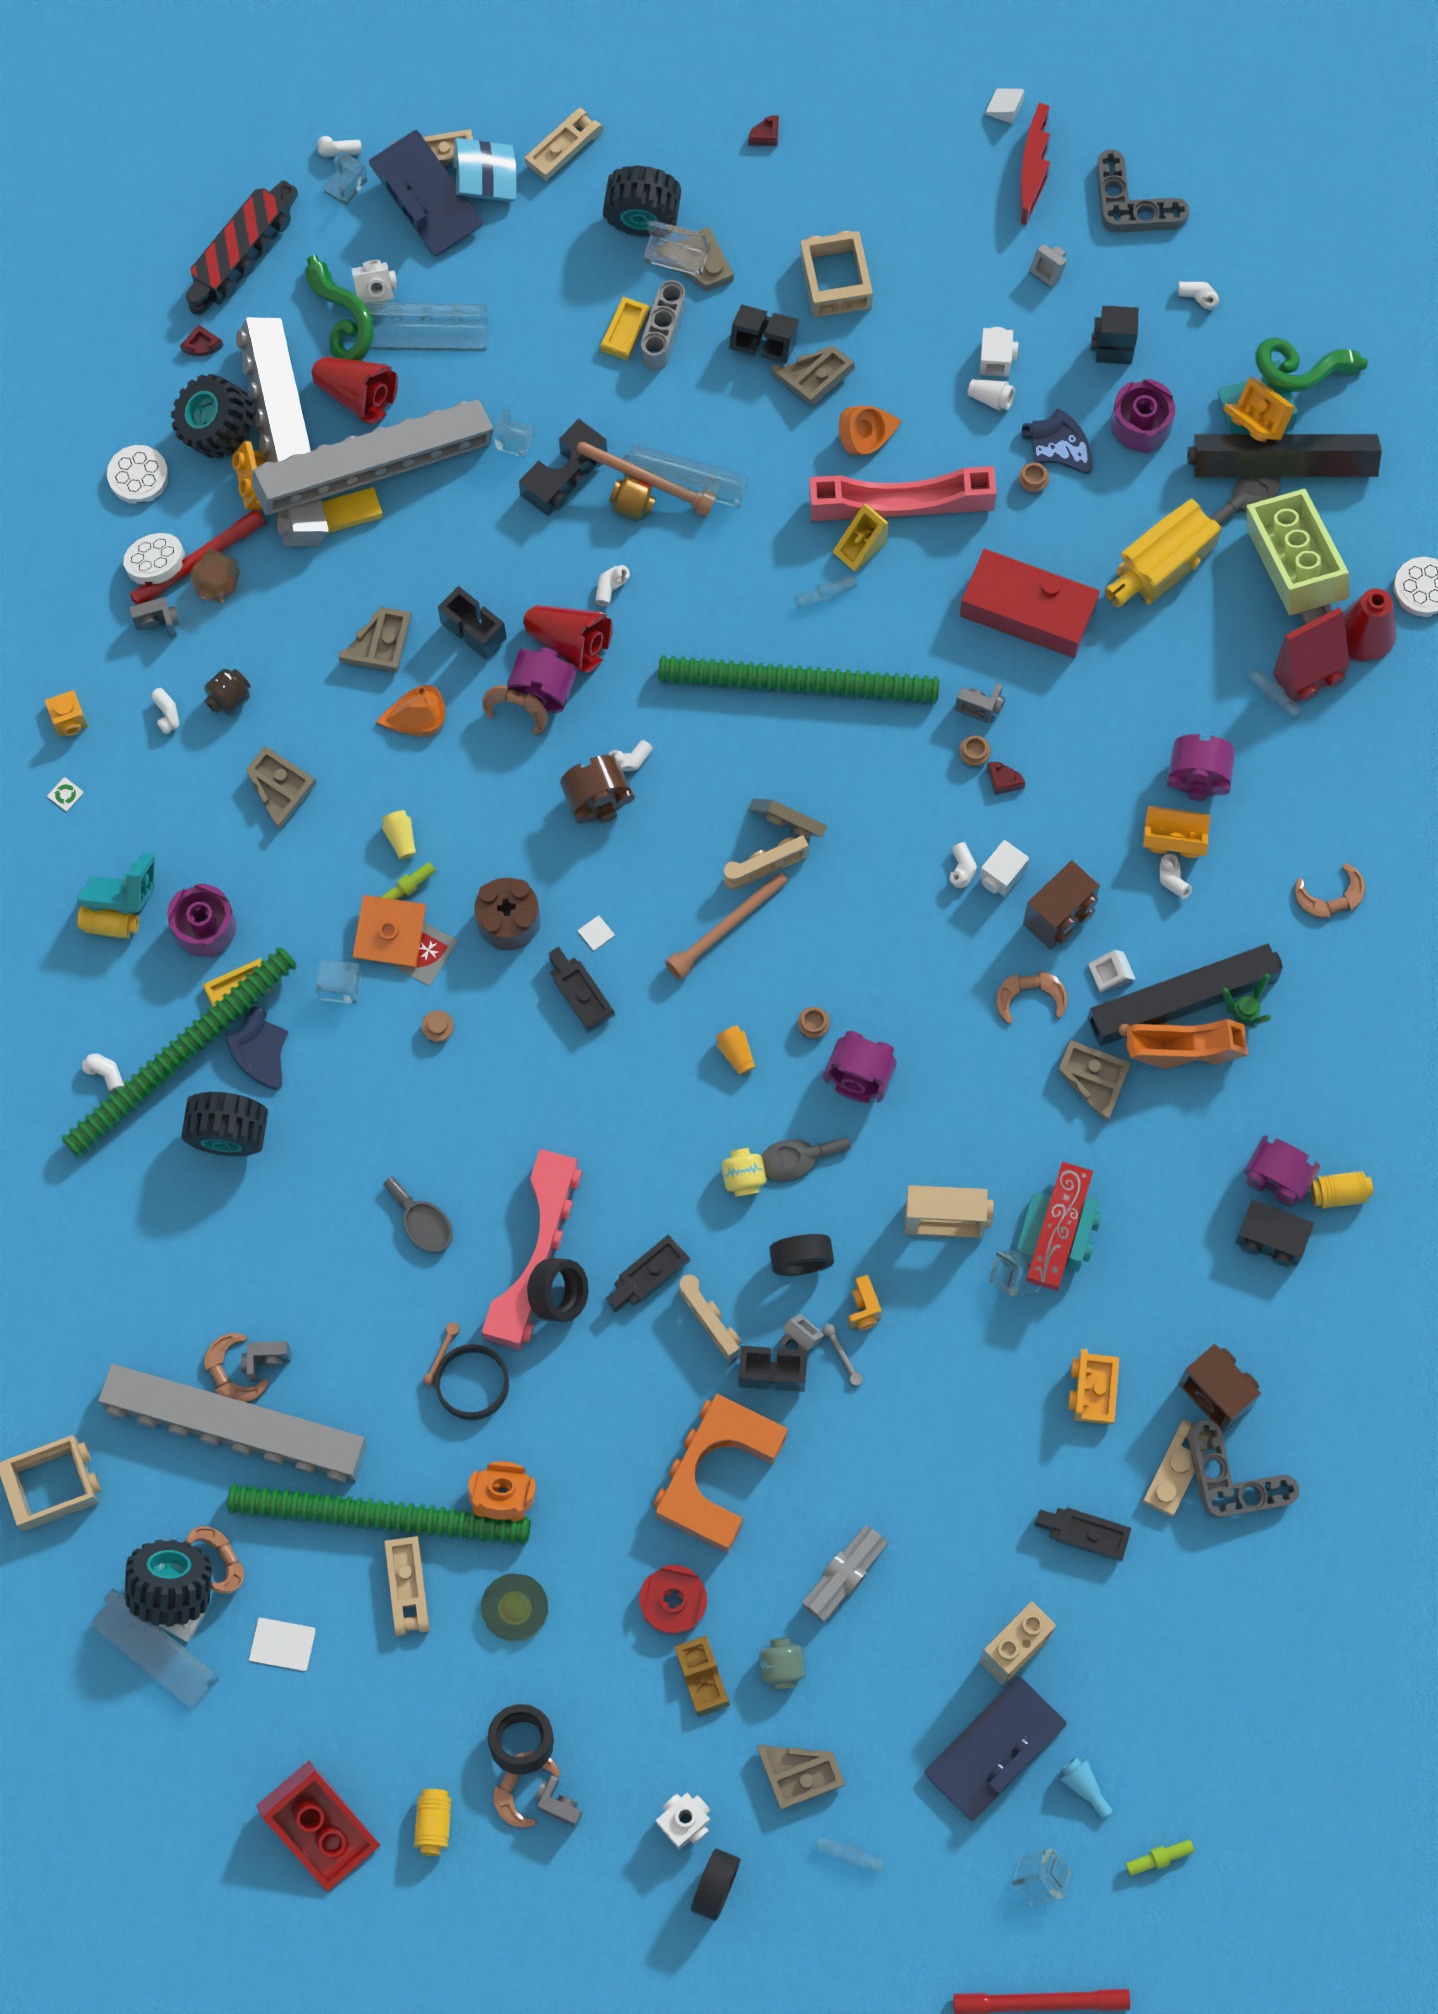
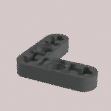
M1112 149L1105 150L1100 154L1097 163V179L1102 223L1107 230L1111 232L1179 229L1186 224L1189 206L1180 198L1129 200L1123 155ZM1108 161H1112L1113 166H1115L1114 173L1109 176V166L1106 164ZM1111 185L1120 188L1121 194L1110 196L1106 193L1105 189ZM1149 210L1153 213L1154 217L1148 221L1142 220L1138 217V212ZM1160 210H1162V219H1159ZM1171 210H1177V214H1180L1179 217H1174ZM1132 211V220H1129L1130 215L1128 213ZM1112 213H1117L1120 220H1114Z
M1203 1420L1192 1425L1188 1433V1439L1202 1507L1209 1516L1221 1518L1292 1504L1298 1498L1299 1486L1288 1475L1232 1484L1220 1427L1211 1420ZM1203 1427L1206 1432L1212 1433V1438L1207 1440L1209 1450L1216 1448V1453L1201 1456V1451L1207 1450L1205 1440H1199L1198 1433L1203 1431ZM1209 1459L1215 1460L1220 1466V1473L1216 1478H1210L1204 1472V1464ZM1280 1482L1283 1487L1288 1486L1289 1493L1284 1495V1500L1282 1495L1267 1497L1266 1490L1280 1487ZM1246 1487H1252L1258 1493V1502L1254 1506L1247 1505L1243 1500L1242 1494ZM1216 1493H1218L1219 1498L1234 1496L1235 1503L1222 1505L1220 1512L1218 1506L1212 1505V1500L1217 1498Z

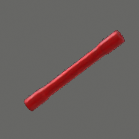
M257 509L252 510L233 523L223 533L182 560L183 566L180 571L172 578L159 584H152V581L145 582V585L142 584L129 593L135 605L154 600L164 590L238 540L246 538L265 525L266 522Z
M1099 1989L1092 1992L961 1993L953 1994L954 2014L1063 2010L1126 2011L1130 2010L1129 1989Z

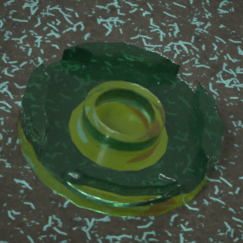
M505 1574L495 1579L485 1590L481 1603L482 1618L488 1630L496 1637L509 1642L525 1641L535 1636L544 1626L549 1613L548 1598L542 1586L532 1577L524 1574Z

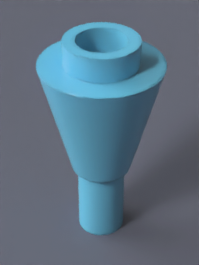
M1075 1757L1061 1768L1064 1774L1059 1780L1084 1800L1089 1801L1102 1819L1113 1811L1100 1794L1099 1786L1087 1758L1080 1761Z

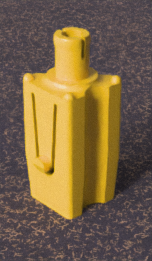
M1188 500L1161 519L1121 553L1123 562L1116 571V574L1121 577L1105 588L1106 597L1110 602L1116 598L1112 604L1116 607H1122L1138 592L1145 599L1147 605L1152 604L1192 569L1196 570L1200 561L1217 546L1222 531L1221 526L1215 520L1208 518L1195 500Z

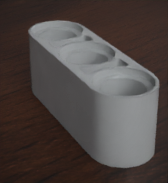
M675 280L665 281L660 285L641 340L642 362L650 370H660L667 365L685 312V289L680 282ZM669 298H676V299H677L676 301H673V302H672V301H667V299H669ZM662 323H665V324H668L669 326H667V327H659L658 325H659V324H662ZM653 349L660 350L658 353H651L649 351Z

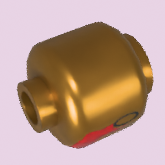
M625 476L622 481L617 479L608 502L612 503V510L616 514L638 521L643 516V513L650 515L656 498L651 496V485L631 476Z

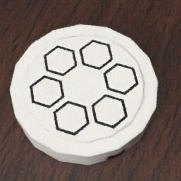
M133 445L123 448L113 456L108 464L107 479L112 492L120 500L129 504H137V502L142 501L147 503L163 493L168 484V469L164 458L157 450L145 445Z
M150 534L137 540L128 548L124 555L123 565L130 579L134 582L145 585L144 582L152 581V584H159L172 578L180 571L183 566L182 560L183 557L185 558V551L178 538L171 534Z
M1413 558L1404 563L1396 573L1393 585L1394 595L1396 594L1399 605L1412 615L1430 617L1438 613V560L1435 558Z

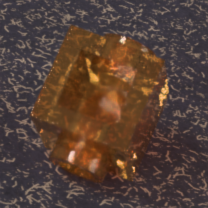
M211 548L207 550L201 562L197 561L191 571V579L196 594L207 601L214 599L220 603H223L226 596L231 595L235 591L238 583L237 578L240 575L235 559Z

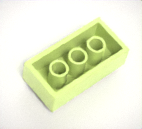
M1306 489L1247 505V532L1289 616L1349 599V572Z

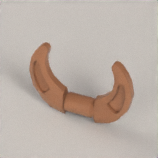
M503 685L494 686L486 691L482 699V706L488 718L492 719L494 717L493 709L495 704L508 701L522 707L525 706V710L531 714L535 721V728L532 731L534 735L540 734L546 728L548 723L547 711L543 704L534 696L512 689L509 690V686Z
M1347 863L1343 864L1342 868L1349 876L1350 885L1343 894L1344 897L1326 903L1324 900L1309 895L1304 888L1303 879L1299 878L1295 886L1296 901L1303 911L1317 918H1331L1330 914L1347 908L1351 911L1359 906L1365 892L1363 877L1353 866Z
M1039 971V976L1033 975L1019 978L1017 974L1010 976L1002 983L997 992L996 1006L998 1012L1006 1023L1011 1024L1013 1021L1009 1012L1011 1000L1020 993V989L1040 987L1041 991L1051 995L1055 1000L1057 1009L1055 1016L1056 1018H1061L1067 1006V993L1064 985L1054 975Z
M230 1333L220 1336L211 1343L204 1358L205 1371H210L218 1388L215 1392L246 1403L254 1401L266 1390L268 1380L263 1379L253 1387H241L234 1382L229 1383L222 1367L226 1351L236 1343L245 1342L247 1340L246 1335Z
M198 1526L190 1531L185 1540L187 1545L195 1541L206 1542L214 1549H218V1553L227 1567L225 1580L221 1583H212L210 1588L221 1594H232L239 1589L243 1583L245 1572L242 1563H238V1559L225 1535L209 1526Z
M534 1751L519 1753L515 1757H524L532 1754ZM549 1758L547 1763L541 1768L559 1777L560 1771L557 1765ZM506 1771L499 1785L500 1788L495 1786L493 1795L494 1806L499 1816L509 1825L519 1828L535 1826L536 1821L534 1819L525 1818L517 1812L513 1802V1795L510 1794L520 1774H511Z

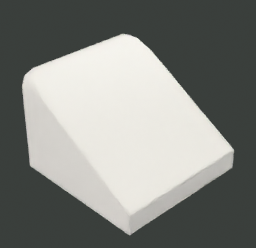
M996 89L985 115L1013 124L1024 101L1025 90Z
M1113 950L1088 963L1101 993L1135 980L1128 960L1122 951Z

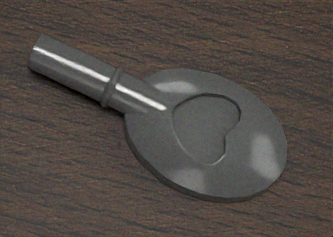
M1241 477L1233 488L1231 501H1228L1225 506L1209 518L1215 520L1220 525L1230 516L1236 514L1238 510L1247 512V505L1276 497L1280 488L1279 477Z
M848 1137L823 1144L819 1143L816 1146H811L806 1141L799 1139H787L772 1144L761 1156L768 1179L776 1182H789L800 1179L813 1169L816 1158H824V1156L847 1151L851 1147Z
M393 1176L387 1179L383 1185L397 1200L400 1207L405 1210L403 1222L411 1240L419 1248L427 1252L439 1253L445 1251L453 1239L452 1226L446 1215L432 1203L425 1201L415 1202L413 1197L404 1190Z

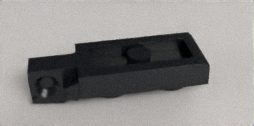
M560 947L548 953L550 956L549 960L555 970L550 972L553 981L587 1032L615 1016L614 1010L581 961H577L575 957L568 961Z
M667 1235L619 1275V1279L614 1283L617 1290L607 1297V1304L615 1313L628 1302L634 1307L690 1262V1257L670 1235Z
M1068 1507L1066 1510L1057 1508L1056 1514L1040 1509L1034 1526L1051 1531L1049 1538L1057 1540L1056 1542L1119 1562L1123 1560L1132 1529Z

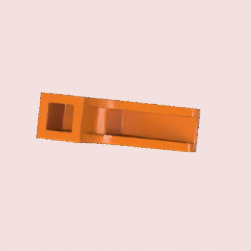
M1229 1019L1196 1026L1135 1024L1126 1027V1047L1130 1058L1165 1070L1195 1060L1219 1065L1248 1056L1244 1024Z

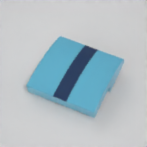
M455 138L453 169H457L456 195L514 202L516 200V166L513 145Z

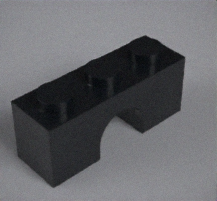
M579 418L559 438L560 454L566 457L569 462L562 468L553 469L538 460L519 480L520 495L547 516L555 509L559 510L565 504L568 495L574 488L579 489L585 483L589 472L594 467L598 468L602 465V463L578 453L576 449L577 444L585 442L607 452L606 438Z

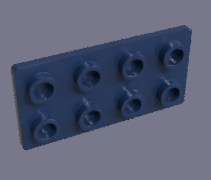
M418 130L412 131L369 159L370 167L433 256L440 255L483 226V221L466 197L456 195V183Z
M1017 1676L925 1770L924 1774L970 1821H975L1065 1728L1067 1723L1026 1681Z

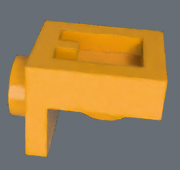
M74 690L44 700L58 737L75 735L82 728L88 727Z
M868 1275L855 1279L856 1289L851 1291L857 1309L863 1308L864 1310L848 1316L850 1329L858 1327L859 1330H865L875 1326L877 1320L881 1319L882 1310Z

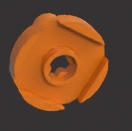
M505 1461L487 1464V1469L482 1470L480 1473L476 1470L469 1479L468 1499L472 1505L473 1513L478 1517L519 1521L525 1517L526 1511L532 1507L535 1501V1480L532 1475L530 1478L525 1474V1468L516 1463ZM500 1488H506V1493H499L498 1491Z

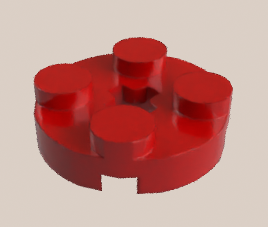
M667 1565L645 1579L640 1590V1608L645 1621L655 1630L664 1634L678 1635L692 1631L702 1620L707 1608V1592L702 1581L692 1570L680 1565ZM672 1591H677L678 1597L683 1599L682 1605H676L675 1609L669 1608L668 1603L664 1601V1597L671 1596Z

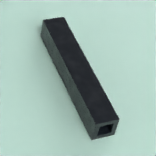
M1194 434L1193 446H1188L1187 464L1193 465L1194 477H1378L1382 449L1378 434H1283L1281 440L1267 439L1266 442L1256 440L1250 434Z
M1268 943L1090 1008L1087 1019L1099 1046H1103L1127 1037L1119 1034L1118 1029L1121 1024H1128L1129 1026L1135 1024L1159 1025L1161 1022L1172 1021L1224 1002L1223 988H1228L1232 998L1256 990L1266 973L1270 975L1267 985L1276 983L1283 969L1282 961L1276 951L1272 952Z

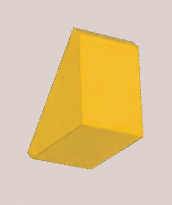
M863 504L832 552L853 571H857L887 543L889 523L869 505Z

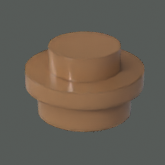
M1036 462L1029 463L1019 472V484L1028 492H1040L1048 485L1049 473L1042 464Z
M980 736L965 738L959 748L960 758L970 766L983 765L988 761L991 753L989 743Z
M809 1007L799 1015L798 1028L804 1036L817 1039L828 1032L830 1018L823 1009Z
M440 1010L428 1013L422 1021L424 1036L432 1042L447 1040L454 1031L453 1019L448 1013Z

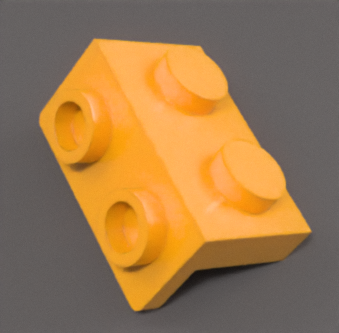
M1249 377L1238 403L1225 404L1223 410L1231 416L1232 422L1247 428L1250 431L1251 437L1266 442L1267 439L1281 440L1295 406L1260 379Z
M244 441L233 454L232 465L237 473L239 494L243 498L245 509L263 510L251 484L253 469L266 463L264 454L260 451H253L250 441Z
M1149 806L1143 832V847H1147L1151 852L1161 854L1167 853V850L1180 852V855L1188 858H1197L1199 855L1206 856L1210 815Z
M1081 1349L1079 1357L1072 1359L1071 1378H1077L1076 1391L1070 1390L1068 1410L1074 1411L1073 1421L1114 1424L1120 1357L1088 1354V1350Z

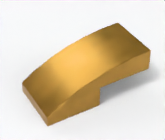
M707 1636L674 1646L697 1716L700 1717L730 1706Z

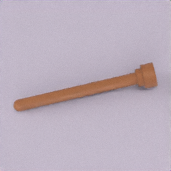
M580 442L577 444L576 449L578 453L691 503V507L696 509V513L704 517L708 516L716 494L707 490L704 492L698 490L696 493L588 443Z
M783 873L777 874L686 952L673 953L665 960L668 970L678 980L685 978L691 972L690 968L694 966L693 962L784 886L787 882V876Z

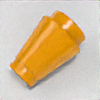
M738 1025L721 1032L715 1037L718 1042L717 1048L737 1071L739 1076L756 1067L745 1031H741Z

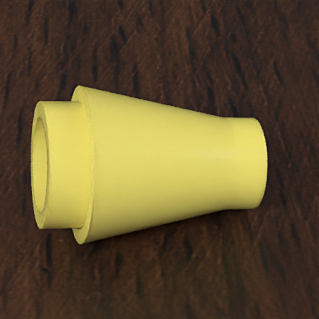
M405 810L396 811L384 816L381 828L396 851L398 859L402 860L416 855L411 817L407 816Z

